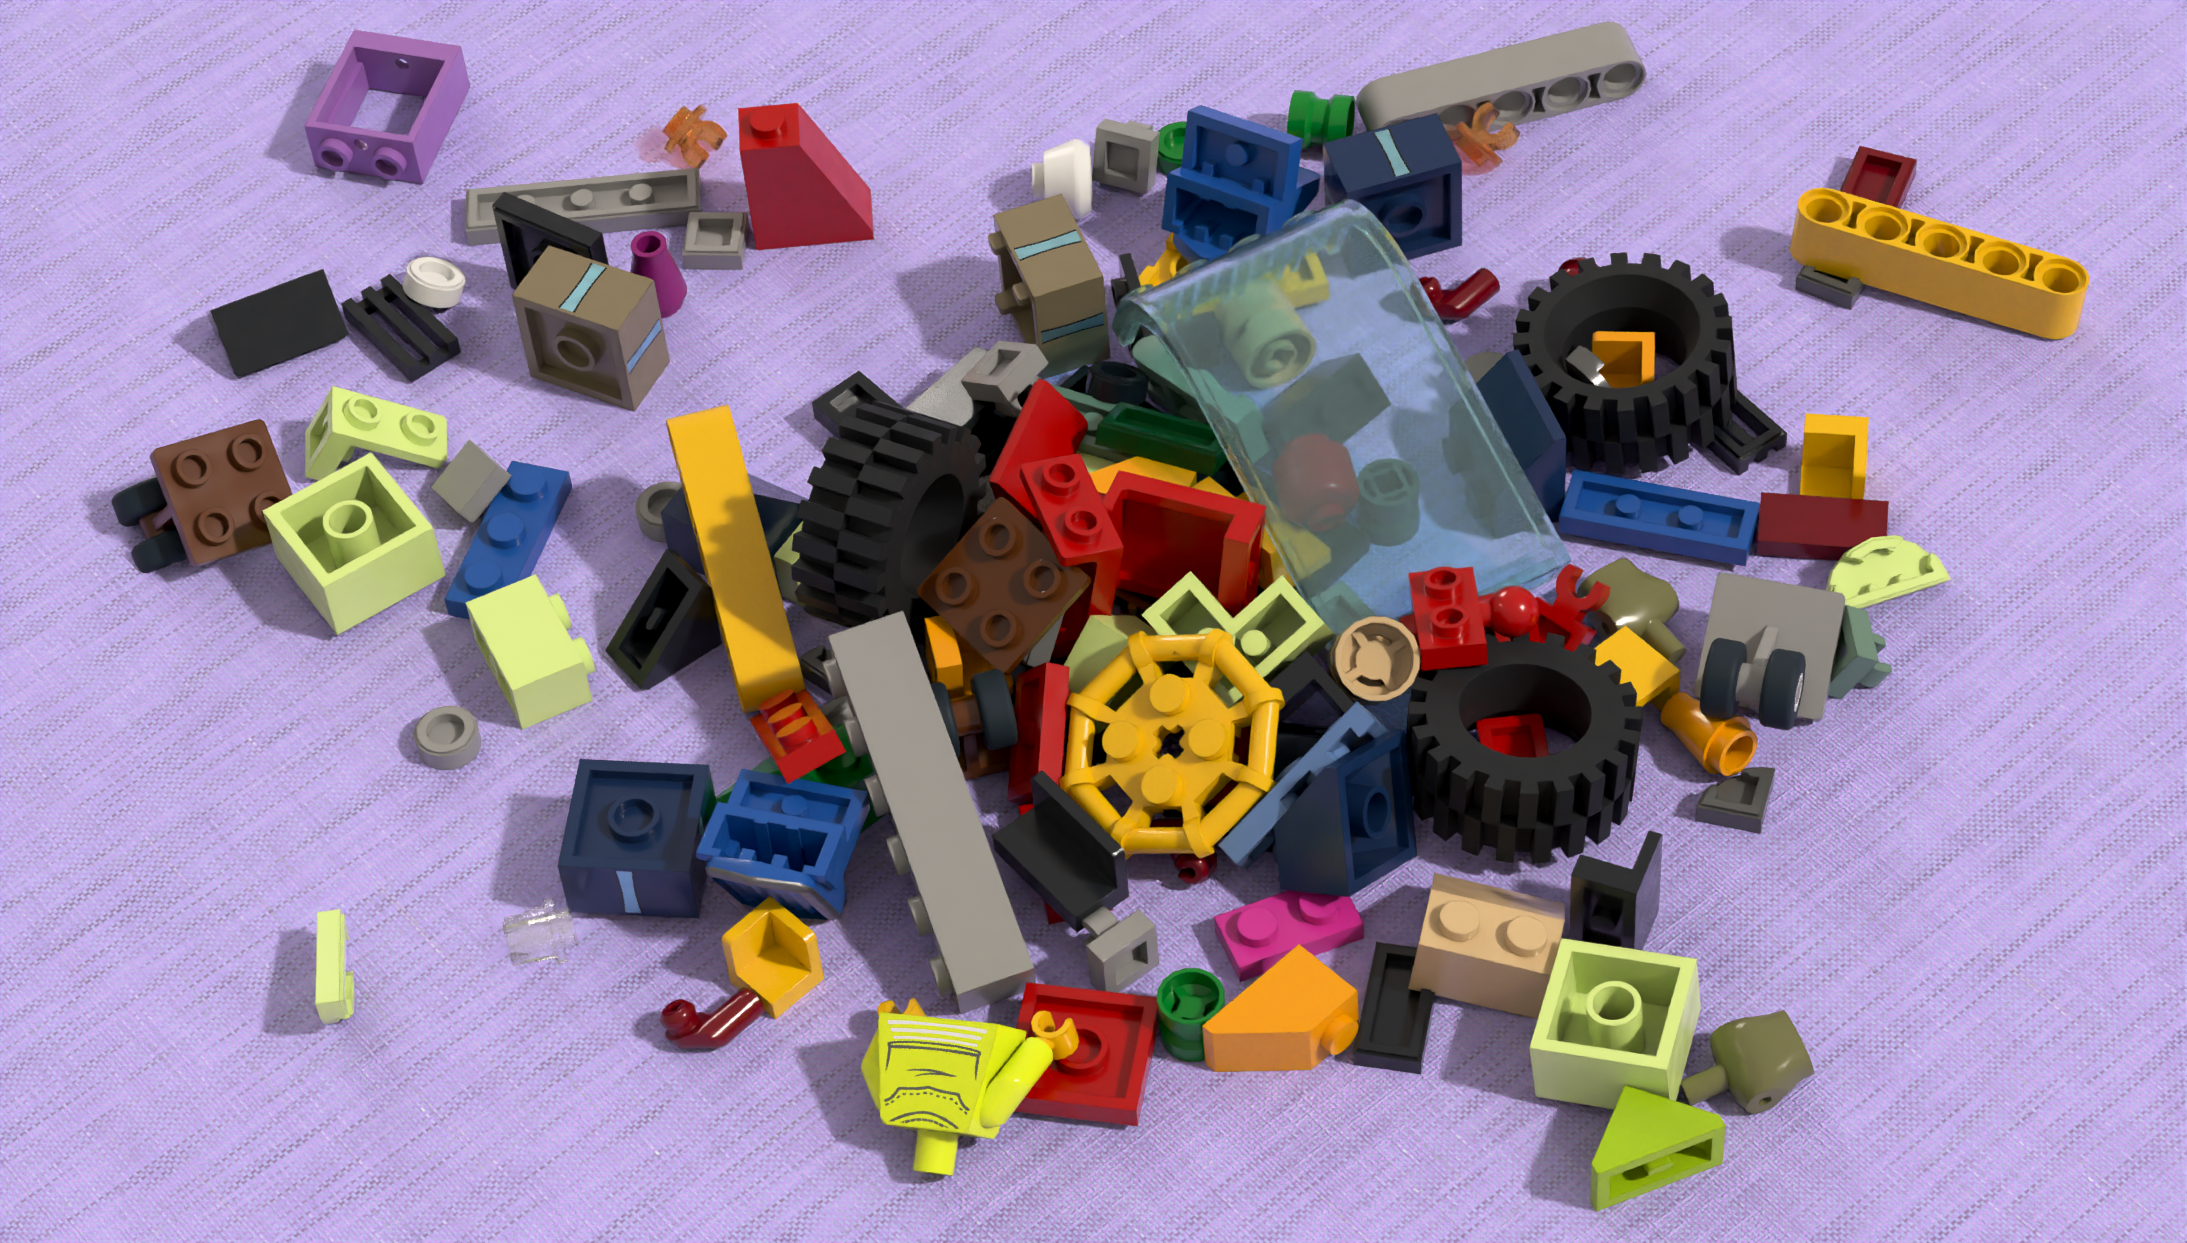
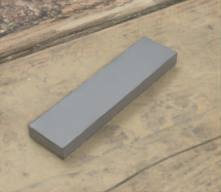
M699 168L466 189L465 232L469 246L500 243L492 205L503 192L601 233L685 226L688 222L689 212H702Z

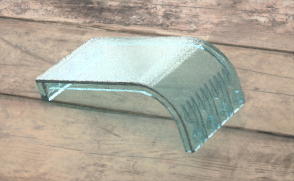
M1342 199L1316 212L1314 209L1303 211L1286 221L1282 228L1264 236H1261V234L1249 236L1236 243L1227 253L1210 261H1207V259L1195 261L1179 270L1173 278L1154 287L1152 284L1143 285L1129 292L1120 300L1111 327L1122 348L1134 342L1139 327L1143 325L1159 339L1169 352L1188 383L1250 501L1267 506L1264 527L1301 597L1336 637L1354 622L1369 616L1388 617L1399 622L1400 617L1413 614L1409 594L1408 573L1429 571L1436 567H1473L1478 596L1494 593L1506 586H1520L1531 591L1557 578L1561 570L1571 562V557L1410 263L1383 224L1362 204L1351 199ZM1334 637V638L1327 644L1328 647H1329V649H1330V647H1331V644H1332L1333 640H1334L1336 637Z

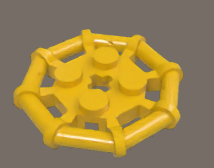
M1213 629L1208 634L1147 636L1144 631L1134 633L1128 636V645L1078 694L1071 692L1066 703L1067 706L1071 707L1065 774L1059 780L1060 787L1121 845L1125 852V859H1128L1133 854H1195L1200 859L1207 857L1215 852L1214 845L1278 784L1273 778L1279 711L1285 706L1282 691L1279 688H1271L1233 645L1232 635L1221 629ZM1198 661L1193 678H1180L1174 674L1164 675V669L1160 662ZM1139 672L1144 684L1116 712L1107 707L1105 704ZM1223 674L1244 696L1242 701L1231 708L1214 690ZM1097 721L1107 727L1102 737V745L1107 753L1106 763L1092 766ZM1251 725L1247 767L1238 763L1239 756L1234 753L1235 736L1239 739L1241 738V728ZM1180 730H1184L1185 734L1179 741L1184 749L1181 755L1175 758L1167 753L1161 757L1162 742L1165 737L1171 732L1176 734ZM1232 779L1239 783L1206 814L1203 807ZM1116 783L1133 801L1124 817L1120 816L1100 791L1106 790ZM1176 809L1183 814V827H1150L1154 813H1165L1163 810Z

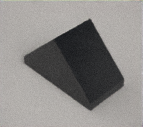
M665 550L605 650L640 689H651L722 644L711 587L676 550Z

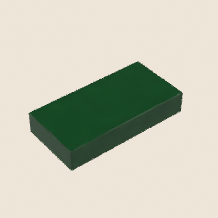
M1120 402L1098 424L1095 445L1214 476L1233 454L1236 434L1225 429Z

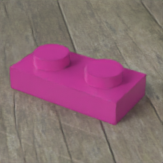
M1285 891L1214 916L1215 932L1240 982L1264 974L1298 944L1313 956L1364 939V923L1351 898L1344 896Z

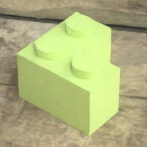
M1191 571L1142 614L1159 635L1208 634L1216 628L1230 633L1233 637V645L1267 683L1271 682L1306 650L1313 657L1336 637L1282 575L1234 618ZM1183 661L1194 674L1198 661ZM1223 674L1214 690L1231 708L1242 701L1244 696Z

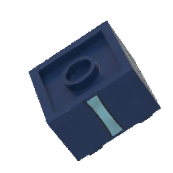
M1437 113L1323 144L1326 229L1349 276L1462 246V161Z
M579 759L558 861V870L569 912L699 918L707 878L705 869L707 862L697 859L696 851L717 804L709 765Z

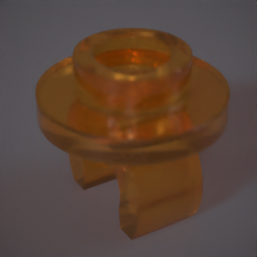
M1490 102L1483 104L1477 109L1472 119V129L1463 121H1460L1455 126L1463 135L1455 144L1480 168L1488 160L1498 167L1503 160L1494 151L1510 148L1517 142L1521 133L1509 121L1499 132L1490 134V124L1500 115V112Z
M702 104L698 105L693 111L684 105L662 131L669 137L664 149L672 154L681 147V154L684 160L690 166L701 169L710 154L699 146L697 140L706 141L711 147L718 150L727 138V133L719 124L713 121H702L708 111Z

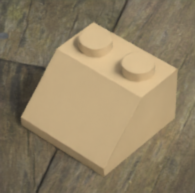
M1434 873L1408 989L1421 992V988L1431 989L1432 992H1435L1436 996L1538 1019L1560 946L1565 922V903Z

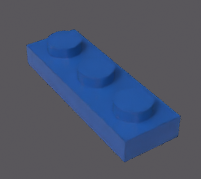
M511 461L507 472L512 476L492 500L444 599L448 615L470 619L466 602L531 576L572 490L569 471Z
M1574 469L1559 516V532L1746 566L1759 520L1760 503Z

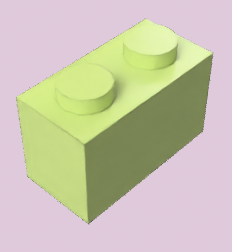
M536 574L466 602L475 641L522 730L593 701L587 675L594 673L596 669L590 651L582 637L571 639L567 630L571 629L572 625L561 597L558 593L548 597Z

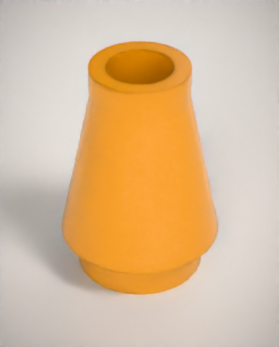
M1685 692L1673 695L1662 709L1661 723L1678 737L1708 773H1721L1724 776H1733L1741 772L1752 760L1757 749L1758 739L1757 735L1751 730L1750 723L1746 718L1736 714L1731 719L1705 716L1700 710V701L1692 698Z

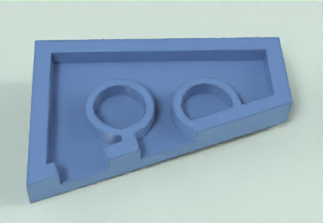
M1356 701L1342 717L1328 728L1322 738L1304 757H1299L1276 777L1274 781L1278 784L1228 831L1229 834L1219 846L1236 865L1247 870L1273 846L1275 838L1274 825L1324 767L1383 735L1388 730L1372 713Z

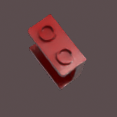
M1080 453L1024 463L1021 465L1019 475L1043 527V533L1047 536L1059 564L1064 567L1079 564V567L1091 578L1090 585L1064 613L1050 660L1069 657L1090 615L1111 616L1124 551L1121 539Z
M1118 470L1107 493L1098 492L1124 546L1116 589L1161 598L1191 571L1233 618L1257 598L1267 506Z

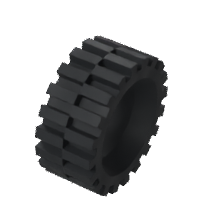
M1627 252L1610 253L1611 265L1597 267L1594 257L1578 261L1579 274L1570 277L1563 269L1549 277L1551 292H1547L1537 286L1528 296L1529 310L1520 309L1515 320L1517 333H1513L1514 350L1519 349L1566 436V455L1570 451L1573 452L1575 467L1591 471L1595 461L1598 460L1606 463L1607 474L1624 475L1625 463L1639 462L1641 473L1658 470L1657 458L1668 455L1674 465L1688 459V444L1691 442L1704 449L1715 440L1713 423L1718 427L1725 428L1730 420V404L1736 405L1737 398L1732 316H1729L1728 303L1723 293L1714 295V283L1711 279L1702 273L1691 281L1690 265L1675 260L1669 269L1661 267V256L1657 254L1644 253L1641 264L1628 263ZM1597 331L1655 332V352L1670 358L1679 367L1670 374L1644 385L1606 388L1583 383L1569 376L1565 359L1579 345L1592 352V334Z
M873 401L872 405L864 403L856 407L855 417L847 415L838 425L839 439L829 437L821 450L825 457L822 467L814 466L807 483L812 485L813 488L809 500H801L797 514L798 518L803 519L802 530L793 534L792 551L799 553V559L791 566L792 580L800 582L795 590V595L798 602L805 604L803 610L809 615L853 628L903 611L914 642H916L917 634L925 636L924 618L940 616L918 595V587L984 514V511L978 510V502L986 496L987 480L979 478L986 468L985 454L978 453L981 442L977 436L971 434L972 430L882 401Z
M1491 631L1485 633L1488 664L1425 670L1423 678L1416 676L1411 687L1406 739L1411 793L1414 796L1413 810L1421 821L1434 816L1433 833L1444 841L1449 840L1456 833L1462 835L1461 850L1478 856L1484 845L1496 848L1495 861L1514 863L1515 851H1526L1531 854L1532 864L1550 862L1551 849L1561 847L1567 858L1581 854L1584 851L1585 836L1599 845L1610 836L1611 822L1619 826L1627 815L1629 801L1632 802L1642 725L1641 706H1636L1637 692L1631 681L1620 684L1622 670L1613 661L1608 660L1600 666L1595 665L1597 650L1582 642L1572 652L1564 649L1565 636L1548 632L1545 643L1529 641V632L1521 637H1513L1511 641L1498 642L1495 632ZM1536 713L1542 716L1544 727L1559 731L1577 743L1562 752L1549 756L1534 758L1516 757L1502 754L1484 746L1471 736L1469 731L1476 729V722L1481 719Z

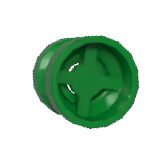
M1294 90L1288 113L1287 134L1303 139L1301 149H1308L1313 144L1323 145L1336 139L1353 136L1355 122L1354 96L1335 94L1330 99L1318 98L1311 91Z
M1184 968L1172 972L1163 979L1157 990L1161 1042L1164 1049L1170 1055L1185 1062H1201L1205 1060L1202 1026L1225 1007V991L1220 980L1211 972L1200 968Z

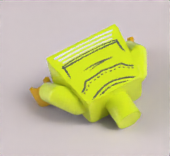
M915 998L909 1000L907 1009L903 1013L899 1011L894 1001L886 1000L878 1006V1028L861 1062V1072L876 1109L880 1111L882 1123L884 1125L918 1131L912 1171L954 1176L959 1135L994 1139L999 1133L1000 1126L1007 1122L1051 1062L1072 1055L1078 1047L1079 1038L1072 1018H1067L1063 1026L1054 1031L1055 1024L1051 1013L1048 1011H1039L1033 1016L1031 1025L1035 1037L1025 1040L1026 1031L1000 1024L927 1017Z

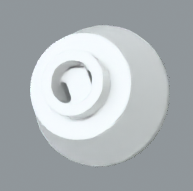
M1073 139L1045 150L1043 156L1044 163H1032L1033 198L1046 199L1062 194L1074 219L1081 220L1092 212L1093 186L1090 146L1080 139Z

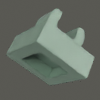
M1845 605L1828 691L1829 696L1842 699L1858 682L1867 687H1877L1892 672L1891 665L1881 663L1878 660L1877 654L1886 646V642L1880 635L1872 633L1868 611Z

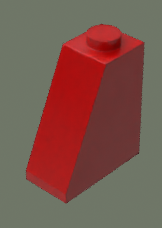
M799 103L738 108L739 151L756 250L874 240L871 189Z

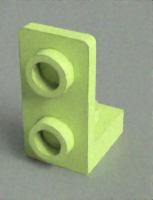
M332 386L305 431V477L321 480L334 473L341 461L348 462L351 459L355 447L434 468H442L447 460V420L442 415Z

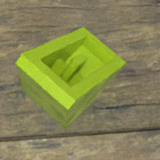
M1625 1085L1591 1163L1590 1202L1595 1211L1603 1210L1723 1164L1726 1126L1720 1115Z

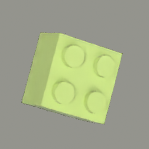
M372 452L263 510L277 559L337 635L446 576L433 527Z
M1562 938L1529 1047L1535 1096L1615 1109L1622 1090L1627 1085L1676 1101L1701 1010L1697 959Z

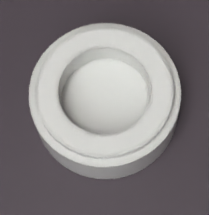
M421 257L412 260L408 264L402 287L404 292L418 303L435 308H449L460 302L466 280L464 274L454 264L435 257Z

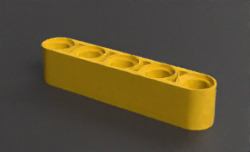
M1823 187L1810 189L1804 192L1798 200L1790 252L1799 264L1815 267V270L1848 280L1850 277L1859 278L1862 284L2043 338L2063 339L2073 335L2078 329L2089 285V274L2080 263L2072 259L1834 189Z
M726 404L666 419V426L708 585L712 589L717 619L742 711L746 714L758 711L759 706L765 700L781 691L792 689L795 694L805 689V684L730 408Z

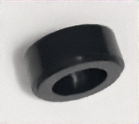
M1111 361L1097 362L1088 368L1085 392L1097 400L1111 404L1124 402L1138 405L1145 401L1149 377L1144 371L1132 365Z

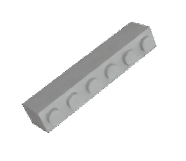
M900 611L829 635L828 639L833 659L822 662L824 673L834 700L846 696L853 714L852 718L843 720V725L855 758L867 754L874 776L864 779V783L876 817L888 813L896 835L886 838L885 841L896 874L899 877L910 873L917 892L916 896L907 898V903L919 937L931 933L939 956L928 959L941 998L953 994L959 1012L963 1014L1023 993L1026 982L1036 983L1034 966L904 612Z

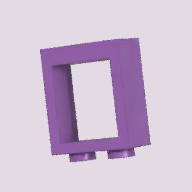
M354 30L304 125L315 167L423 184L470 89L461 46ZM369 88L427 97L408 136L350 127Z

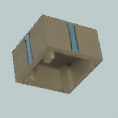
M1059 194L994 214L995 232L988 235V243L993 254L998 255L1002 289L1001 293L995 295V304L1000 314H1011L1024 343L1037 344L1045 356L1048 364L1039 373L1042 380L1081 368L1083 365L1088 366L1110 359L1103 274L1063 195Z
M548 245L512 294L530 377L635 412L670 363L655 283L651 278Z

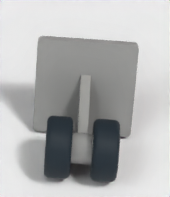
M1724 572L1720 573L1716 579L1694 687V695L1700 700L1702 714L1715 718L1731 719L1738 707L1759 711V722L1762 726L1781 730H1790L1796 718L1816 722L1821 721L1824 716L1846 605L1845 596L1838 592Z

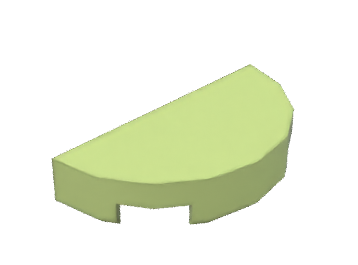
M1891 535L1871 537L1845 552L1830 571L1825 590L1842 593L1846 598V605L1864 609L1943 584L1951 580L1939 557L1935 554L1927 553L1916 543L1903 540V537Z
M340 909L317 912L315 1005L319 1017L324 1024L338 1023L340 1019L350 1018L354 1013L353 971L345 972L346 940H349L345 915L341 914Z

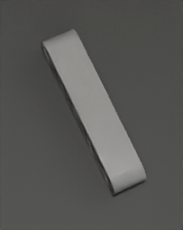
M1602 22L1382 77L1364 86L1358 93L1355 104L1367 132L1437 113L1453 142L1625 98L1632 95L1642 86L1647 73L1626 29L1619 23Z

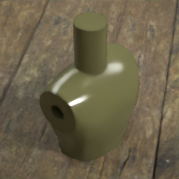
M1622 558L1598 569L1581 583L1577 591L1579 598L1587 596L1596 581L1611 587L1606 603L1600 609L1587 613L1594 630L1602 641H1605L1622 627L1627 626L1673 665L1685 655L1687 649L1664 625L1678 612L1680 605L1676 591L1667 581L1641 571L1628 558Z
M1781 1010L1771 1014L1736 1019L1718 1027L1710 1036V1047L1715 1065L1682 1079L1680 1089L1690 1106L1729 1090L1745 1111L1755 1114L1767 1111L1777 1105L1800 1081L1815 1073L1809 1054L1794 1024L1785 1010Z

